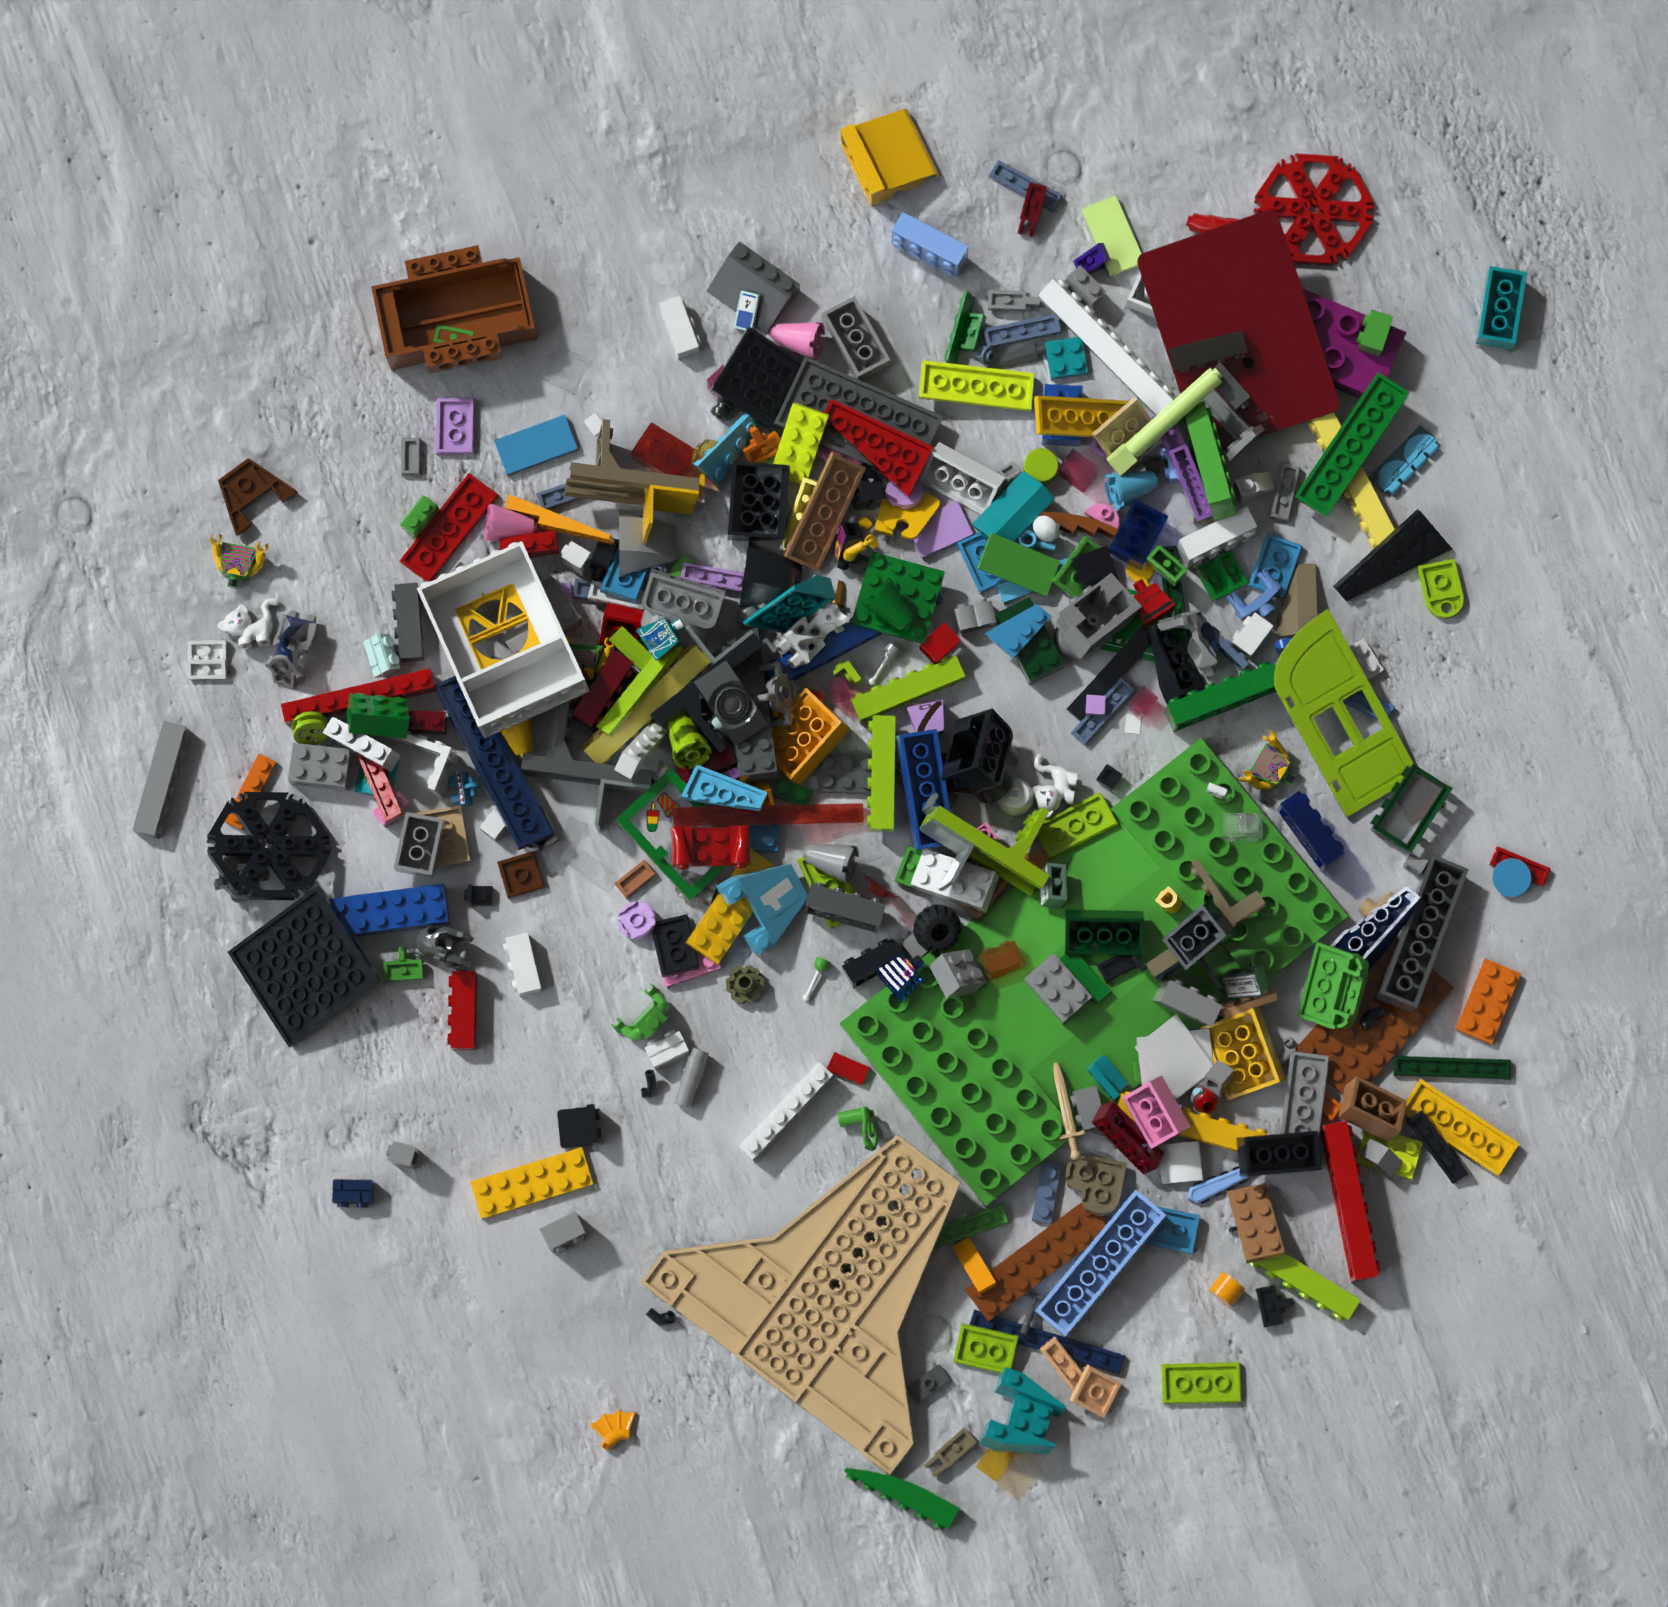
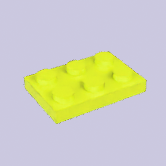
M1364 1130L1355 1162L1378 1169L1359 1155L1367 1142L1372 1139L1388 1147L1403 1161L1394 1175L1412 1180L1423 1143L1399 1134L1387 1142Z

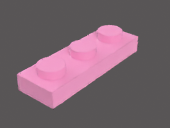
M702 954L698 955L700 969L664 977L666 987L721 969L720 963L716 965Z

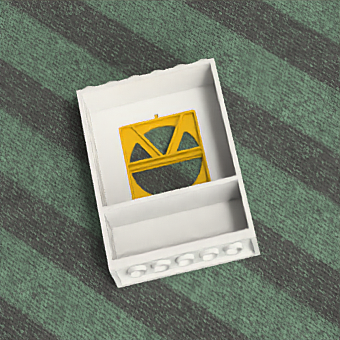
M522 541L511 543L508 548L493 551L490 556L478 558L472 564L460 566L454 572L444 573L438 579L426 581L417 588L484 739L590 692ZM500 600L498 624H493L477 613L476 610L486 602ZM510 602L516 605L523 613L506 621L507 607ZM471 619H474L487 629L470 637L469 625ZM526 621L528 623V638L519 653L503 660H495L482 655L474 647L475 644Z

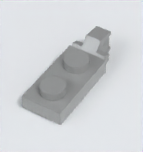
M989 290L988 310L1030 311V308H1040V297H1031V293H1026V291Z

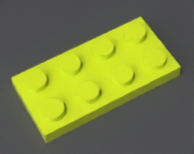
M795 402L792 404L773 464L790 465L789 481L801 485L803 477L809 478L829 414Z

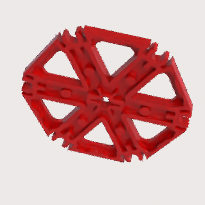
M1295 153L1294 156L1290 155L1291 163L1289 164L1284 159H1281V165L1278 161L1255 195L1254 203L1260 204L1261 207L1254 208L1253 213L1257 214L1266 210H1273L1278 214V217L1296 218L1285 234L1294 263L1333 266V263L1335 265L1338 263L1336 258L1338 255L1342 256L1343 260H1346L1347 254L1350 257L1373 223L1371 220L1374 218V215L1367 214V211L1374 210V202L1357 170L1353 167L1349 172L1351 163L1347 167H1342V157L1335 163L1338 156ZM1306 162L1325 163L1329 166L1328 172L1316 190L1303 169V165ZM1279 175H1284L1296 198L1273 197L1269 195L1268 190ZM1346 179H1351L1361 195V200L1358 202L1335 201L1332 199ZM1311 205H1313L1314 208L1318 207L1316 211L1317 215L1313 211H1309L1311 209ZM1332 221L1358 222L1360 228L1351 241L1346 243L1341 240ZM1312 229L1325 251L1323 255H1307L1299 251V247Z

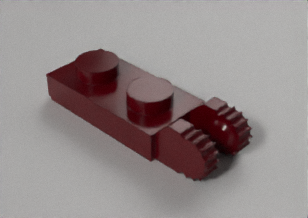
M1029 182L1020 215L1021 221L1018 234L1022 235L1025 229V222L1030 221L1032 225L1029 230V237H1034L1048 186Z

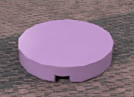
M891 481L886 488L888 502L892 506L901 507V509L916 507L920 504L924 495L923 486L919 481H917L909 498Z
M644 902L629 903L619 913V929L630 939H643L652 933L656 926L654 910Z

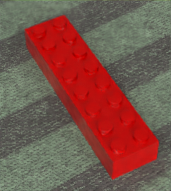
M1347 1121L1326 1124L1321 1127L1320 1132L1350 1281L1357 1282L1373 1279L1378 1276V1272H1381L1379 1261H1375L1374 1253L1377 1252L1375 1241H1371L1370 1233H1373L1371 1222L1367 1221L1366 1214H1369L1367 1202H1363L1362 1196L1365 1194L1363 1183L1359 1182L1361 1170L1359 1163L1356 1164L1355 1162L1357 1150L1355 1144L1351 1142V1137L1353 1136L1352 1126L1348 1125Z

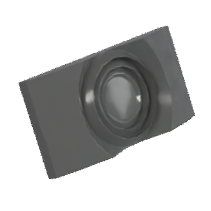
M724 661L694 681L735 746L767 725L759 709L727 661Z

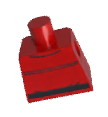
M1140 579L1133 584L1137 591V594L1133 597L1142 606L1138 613L1145 628L1176 609L1174 602L1156 583L1147 587L1143 579Z

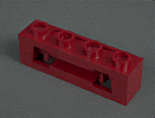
M1114 1101L1101 1105L1092 1123L1142 1174L1156 1170L1164 1152L1158 1146L1152 1148L1153 1151L1149 1153L1147 1151L1148 1147L1141 1145L1147 1143L1138 1125ZM1116 1114H1118L1124 1121L1121 1122V1119H1115Z

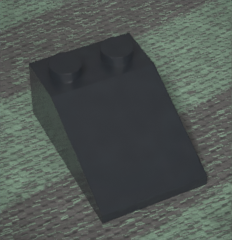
M1210 901L1202 904L1162 940L1185 970H1188L1236 931L1214 902Z

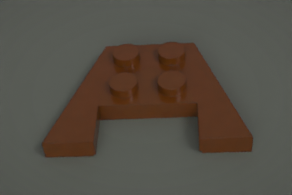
M249 458L218 480L236 537L252 526L241 511L272 489L282 503L298 493L297 490Z

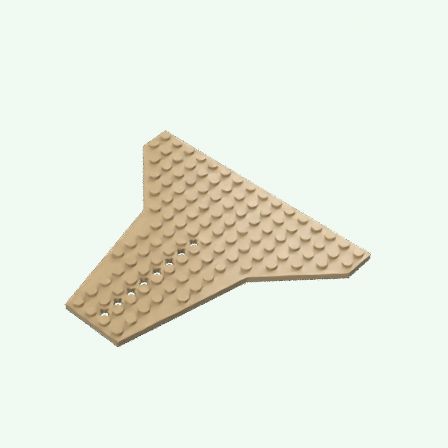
M896 1135L775 1235L663 1251L640 1283L667 1304L674 1307L731 1351L733 1355L795 1403L797 1402L890 1475L914 1444L898 1331L961 1182L900 1135ZM920 1169L923 1177L914 1179L913 1170L917 1171ZM909 1185L911 1193L903 1195L901 1193V1186ZM896 1200L899 1209L892 1211L889 1209L891 1207L889 1202ZM885 1216L887 1218V1225L879 1226L877 1218ZM873 1232L875 1234L874 1238H876L875 1241L867 1242L865 1234ZM862 1248L864 1256L856 1258L854 1256V1249ZM849 1263L851 1264L852 1272L845 1274L842 1265ZM838 1279L840 1281V1288L832 1289L830 1281Z

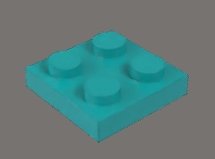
M1080 337L1045 342L1050 380L1088 374L1083 340Z

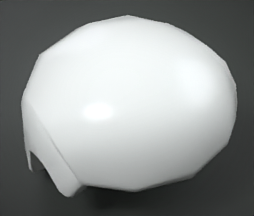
M1039 516L1033 522L1034 534L1041 541L1052 542L1062 533V530L1059 531L1060 524H1056L1048 516Z

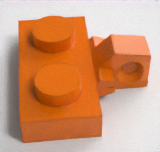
M756 426L748 429L753 439L750 440L751 445L742 449L748 462L761 463L777 453L781 440L776 431L766 436L765 433L760 434Z

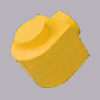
M1169 886L1162 890L1155 899L1167 913H1176L1182 906V900Z

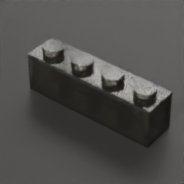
M1243 330L1169 348L1174 372L1178 371L1179 374L1189 372V368L1192 367L1202 369L1208 367V363L1215 362L1218 365L1220 362L1226 363L1228 358L1234 357V360L1245 358L1248 350Z

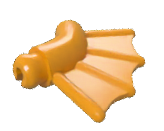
M618 1409L613 1414H602L598 1421L590 1424L604 1439L601 1443L602 1448L609 1451L620 1440L630 1439V1429L636 1415L635 1411L625 1413Z

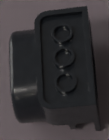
M993 708L956 720L941 776L942 781L954 778L953 786L956 789L968 788L980 802L985 804L994 803L1002 799L1011 790L1020 761L1019 753L1011 745L1013 740L1011 727Z

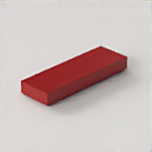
M1496 846L1489 865L1496 867L1499 862L1505 859H1520L1530 869L1531 882L1542 887L1544 886L1551 868Z

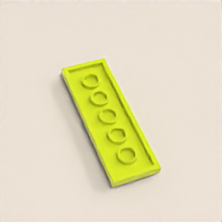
M922 360L918 399L1031 411L1034 373Z

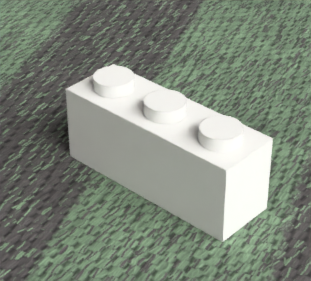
M677 296L660 302V311L678 359L700 352L699 346L702 344L699 335H694L693 328H695L692 317L688 318L686 312L689 309L686 300L682 301L681 297Z
M528 932L505 938L506 943L503 944L505 955L509 954L511 962H507L510 974L514 973L515 980L512 981L514 992H518L519 996L542 991Z

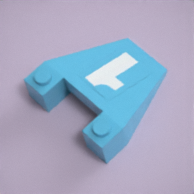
M791 864L732 876L716 886L724 902L729 905L744 897L748 901L760 926L743 936L751 951L758 955L776 944L808 897Z

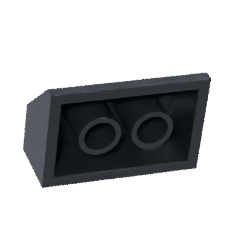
M886 938L877 943L878 947L874 949L869 947L863 950L861 956L856 959L851 957L843 962L845 965L842 966V970L853 989L881 974L882 972L879 968L882 967L884 971H887L886 964L890 968L894 967L891 961H894L897 965L900 964L896 958L900 957L904 961V955L893 938L891 940Z

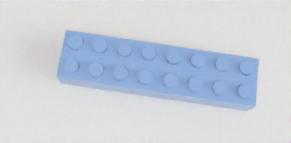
M1135 1190L1035 1311L1067 1337L1165 1220L1167 1215Z

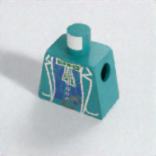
M667 617L636 631L655 661H657L680 641L677 633L684 629L685 625L680 618L670 623Z

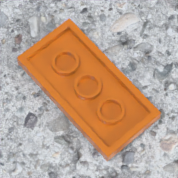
M1485 958L1455 1030L1492 1045L1521 973Z

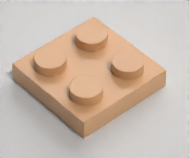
M1087 1365L1069 1400L1105 1418L1122 1383Z

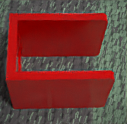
M943 622L926 638L925 643H921L919 649L932 663L938 664L941 659L960 643L961 639Z

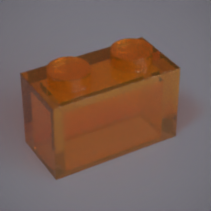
M1015 940L1004 941L1000 946L986 948L982 953L978 954L988 980L1024 967Z

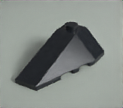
M1158 625L1150 626L1149 631L1159 688L1166 704H1169V700L1175 697L1180 699L1186 697V694L1193 690L1198 692L1204 690L1205 684L1200 672L1196 667L1193 668L1187 660L1189 658L1187 654H1182L1177 647V640L1169 629L1161 631Z

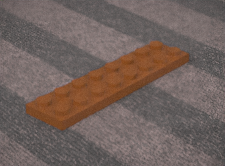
M1081 1202L989 1272L997 1286L979 1294L974 1284H972L964 1291L989 1322L1086 1249L1108 1224V1221L1104 1216L1094 1215L1084 1210Z

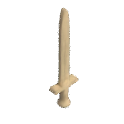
M1055 1062L1054 1078L1066 1135H1060L1058 1140L1069 1139L1071 1147L1070 1158L1078 1160L1082 1154L1078 1150L1076 1137L1085 1135V1132L1083 1130L1076 1132L1064 1078L1058 1063Z

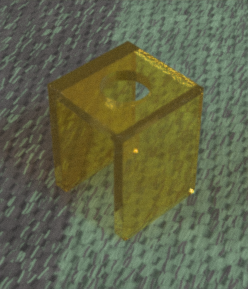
M988 1448L977 1463L976 1468L992 1480L997 1481L1017 1453L1014 1451L997 1452Z

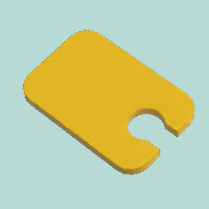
M924 492L920 504L914 508L901 509V507L894 506L885 517L884 526L893 532L896 524L904 521L908 523L909 527L901 533V536L908 540H914L940 507V501L936 497Z

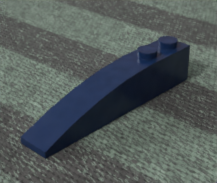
M1406 886L1389 898L1380 908L1377 907L1372 910L1373 913L1366 918L1358 920L1357 924L1352 928L1344 930L1330 946L1359 954L1364 960L1368 961L1369 971L1402 930L1422 898Z

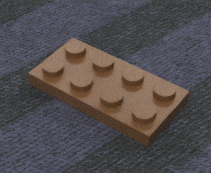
M1266 1183L1227 1191L1246 1264L1285 1256Z

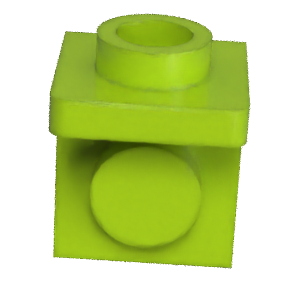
M849 660L845 663L842 661L834 667L833 675L835 678L846 672L844 676L850 684L854 683L855 686H858L862 683V678Z

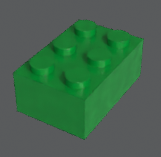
M350 693L346 712L349 733L406 738L410 720L407 699Z

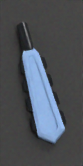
M1239 1166L1234 1167L1231 1172L1224 1171L1218 1177L1211 1176L1205 1182L1198 1181L1193 1183V1186L1189 1189L1187 1199L1196 1204H1204L1210 1201V1197L1221 1195L1223 1190L1229 1191L1235 1187V1184L1241 1185L1245 1183L1248 1177H1240Z

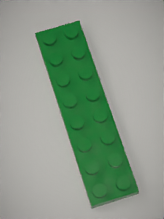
M1377 373L1294 498L1327 518L1410 392L1382 374Z

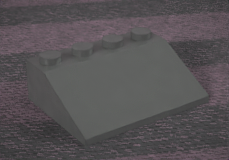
M739 241L724 261L708 287L707 292L736 313L742 290L760 294L754 325L767 334L799 293L800 284Z

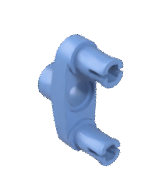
M1267 568L1262 570L1266 578L1261 572L1256 575L1267 589L1250 604L1245 605L1236 591L1231 594L1236 601L1231 596L1226 598L1236 610L1235 614L1239 619H1243L1255 612H1258L1262 618H1265L1276 609L1271 600L1282 589V585L1275 581Z

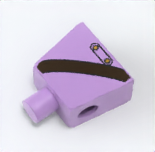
M943 700L907 707V714L915 732L937 729L938 735L944 734Z

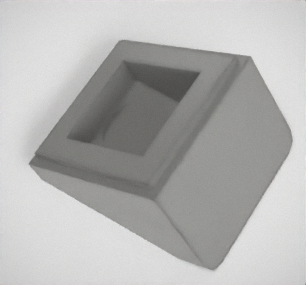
M1011 462L997 472L1006 477L1004 483L1008 487L1022 471L1014 462Z

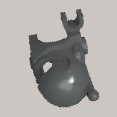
M222 856L223 861L234 875H240L251 856ZM268 869L266 870L265 874L260 880L261 882L269 880L268 877H270ZM218 872L219 878L215 879L214 882L215 890L224 889L230 894L231 900L235 903L249 900L252 893L246 899L244 898L245 890L241 889L236 894L235 889L237 885L231 890Z
M428 926L419 931L416 938L417 948H412L410 952L411 954H419L445 962L444 966L456 969L457 971H466L463 968L470 969L472 963L462 957L453 955V948L460 941L473 942L474 937L453 928L442 927L437 929L436 926ZM445 933L446 938L444 940H440V937Z

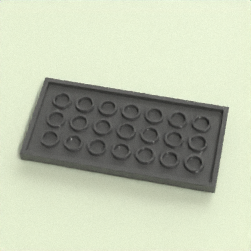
M805 356L774 425L785 428L793 402L824 413L830 400L833 399L931 445L943 416ZM827 422L820 442L821 446L878 470Z

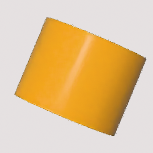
M1221 1272L1208 1290L1217 1299L1232 1308L1244 1293L1245 1288L1232 1277Z

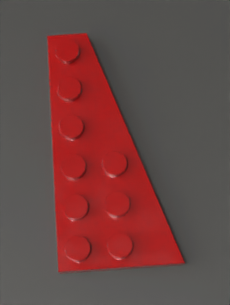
M831 399L824 413L829 414L827 422L909 498L928 461L933 446Z

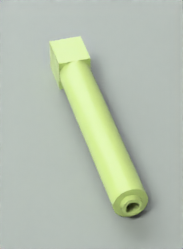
M1209 368L1126 444L1123 443L1106 458L1108 463L1121 476L1138 461L1137 458L1222 383L1221 378L1223 376L1216 368L1214 370Z

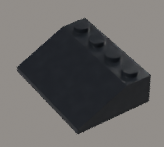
M733 461L727 540H785L790 465Z

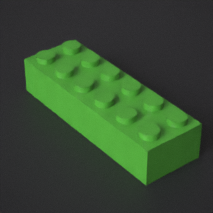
M1203 401L1187 413L1185 418L1214 521L1237 515L1235 508L1238 507L1211 407L1207 408L1205 401Z

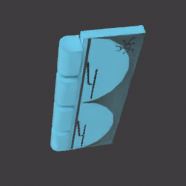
M1420 425L1368 479L1384 493L1389 492L1391 495H1394L1402 487L1398 480L1405 484L1415 474L1411 466L1418 471L1428 461L1424 453L1431 457L1440 448L1435 443L1437 440Z

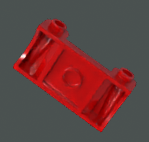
M749 825L729 827L673 826L670 829L672 867H678L679 870H686L689 867L735 866L736 869H743L751 864Z

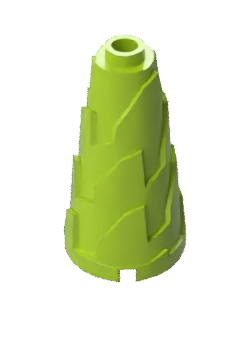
M681 709L667 720L673 759L679 768L685 769L684 766H689V769H694L696 764L702 766L709 760V752L712 754L711 747L695 722L684 709Z

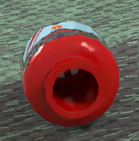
M1203 1085L1197 1086L1191 1092V1102L1199 1113H1210L1218 1106L1217 1095L1203 1087Z

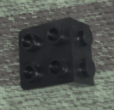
M595 1104L586 1105L587 1107L562 1109L557 1112L560 1146L563 1149L600 1145L599 1140L602 1139V1130L598 1128L597 1120H600L599 1108L596 1109Z

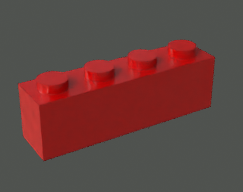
M452 971V976H449L448 981L449 987H452V995L448 996V1006L451 1007V1014H448V1026H451V1034L448 1033L447 1044L451 1045L452 1050H476L477 972Z

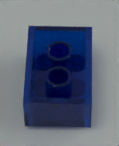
M1135 499L1109 547L1110 555L1142 571L1147 561L1146 558L1151 554L1169 516Z

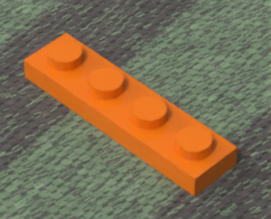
M258 754L235 801L240 802L238 798L240 793L262 792L277 762L262 754ZM235 814L228 815L225 823L243 830L244 827Z

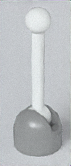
M891 643L886 645L884 650L886 658L873 678L869 679V685L874 686L876 684V679L888 660L896 658L901 652L899 648Z

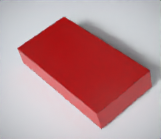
M834 1052L827 1070L863 1085L870 1067Z

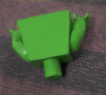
M650 983L652 986L651 990L647 991L644 989V992L653 1001L629 1026H626L620 1018H616L619 1022L617 1025L611 1024L617 1033H622L635 1042L650 1038L668 1019L669 1003L660 994V990L652 983Z

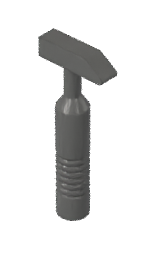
M1029 1291L1028 1297L1033 1298L1027 1309L1020 1334L1023 1336L1028 1335L1036 1310V1301L1040 1300L1043 1302L1045 1299L1043 1295L1033 1291Z

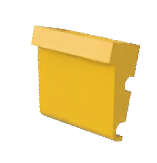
M902 109L857 125L851 124L840 129V143L871 206L893 197V194L899 190L905 192L925 183V180L930 176H939L907 109Z

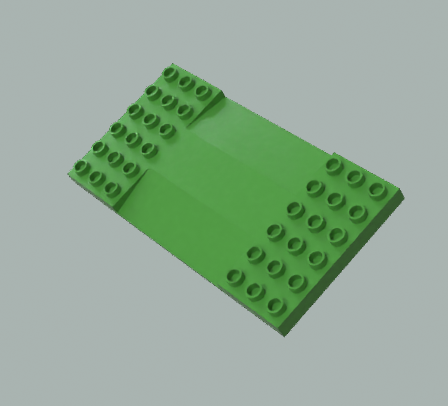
M1202 738L1111 808V812L1118 823L1117 827L1052 860H1048L1039 867V869H1042L1047 863L1066 864L1067 901L1060 909L1041 907V889L1035 887L1033 894L1030 896L1017 887L1012 888L992 904L980 921L974 918L961 929L957 943L952 948L943 952L930 951L921 958L922 961L919 964L912 965L914 967L912 970L918 975L914 977L918 983L916 985L908 977V982L914 988L911 990L905 983L903 986L909 993L906 994L900 988L899 992L904 996L903 999L888 984L840 1022V1027L984 1207H987L1069 1140H1058L1060 1135H1066L1054 1078L1055 1062L1058 1063L1061 1069L1075 1130L1079 1132L1081 1131L1080 1126H1076L1074 1115H1077L1075 1107L1072 1108L1070 1103L1071 1091L1097 1086L1101 1105L1111 1101L1118 1102L1119 1096L1114 1100L1110 1099L1086 1070L1100 1056L1105 1055L1128 1082V1085L1119 1092V1094H1125V1091L1131 1092L1141 1084V1080L1135 1081L1132 1062L1139 1060L1138 1052L1135 1049L1137 1037L1149 1036L1176 1014L1188 1031L1200 1030L1201 1027L1206 1026L1153 1001L1161 981L1157 982L1149 969L1142 973L1136 967L1105 983L1097 965L1116 955L1092 954L1079 955L1110 989L1111 993L1097 1005L1090 1000L1062 1025L1023 981L1025 977L1053 953L1058 959L1065 955V910L1143 911V955H1136L1141 965L1145 966L1146 963L1169 949L1162 940L1202 904L1213 901L1212 895L1208 897L1201 885L1204 883L1202 880L1199 879L1197 881L1190 870L1193 868L1192 862L1197 859L1200 861L1230 907L1257 890L1266 906L1233 927L1236 932L1203 958L1223 987V991H1219L1200 961L1188 970H1185L1182 966L1164 978V980L1175 978L1183 982V987L1185 988L1186 986L1194 987L1201 991L1200 995L1202 996L1205 994L1217 998V1003L1221 1005L1226 1001L1234 1002L1240 1000L1227 997L1221 977L1229 969L1263 966L1267 979L1270 981L1348 917ZM1209 782L1228 789L1224 799L1206 793ZM1168 886L1182 900L1181 909L1173 914L1167 913L1155 901L1159 893ZM969 949L986 983L972 995L946 999L929 966L943 953ZM1218 1015L1215 1022L1220 1021L1223 1017Z

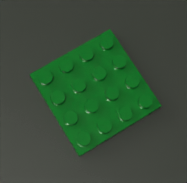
M871 552L851 625L920 644L925 643L945 571ZM887 578L893 581L914 616L912 619L914 623L907 630L904 628L902 630L897 629L862 605L864 600L877 587L882 585Z

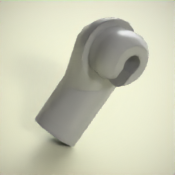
M1287 1037L1284 1040V1053L1278 1057L1281 1066L1289 1062L1290 1051H1296V1041L1291 1037Z

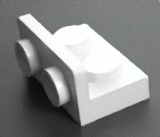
M1364 638L1349 646L1368 680L1384 671Z

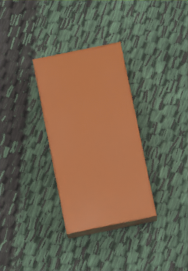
M643 860L614 884L627 899L654 878L656 873Z

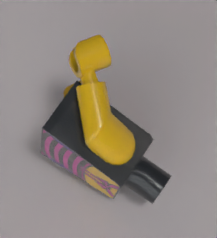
M861 517L857 524L841 521L834 550L839 569L848 570L849 563L856 564L860 552L866 550L867 546L875 549L879 545L878 539L871 534L865 538L864 542V536L860 527L867 530L872 525V522L867 517Z

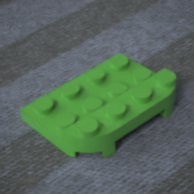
M1316 942L1297 1016L1332 1029L1352 1027L1358 1016L1368 978V961L1364 960L1357 953H1350L1322 942Z

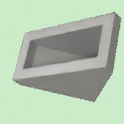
M1372 1139L1367 1142L1359 1154L1390 1177L1394 1175L1403 1162L1388 1147Z

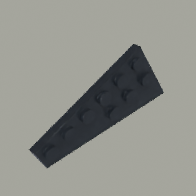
M1417 509L1333 587L1345 601H1348L1451 550L1452 547L1424 514Z

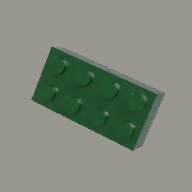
M1029 597L997 612L995 617L998 625L1034 606L1031 598ZM1045 626L1015 657L1029 685L1062 670L1064 667V663Z

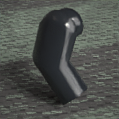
M649 1069L645 1071L647 1088L641 1089L642 1098H651L656 1087L655 1072Z
M651 1308L646 1313V1316L658 1326L670 1325L675 1321V1313L673 1311L659 1314Z

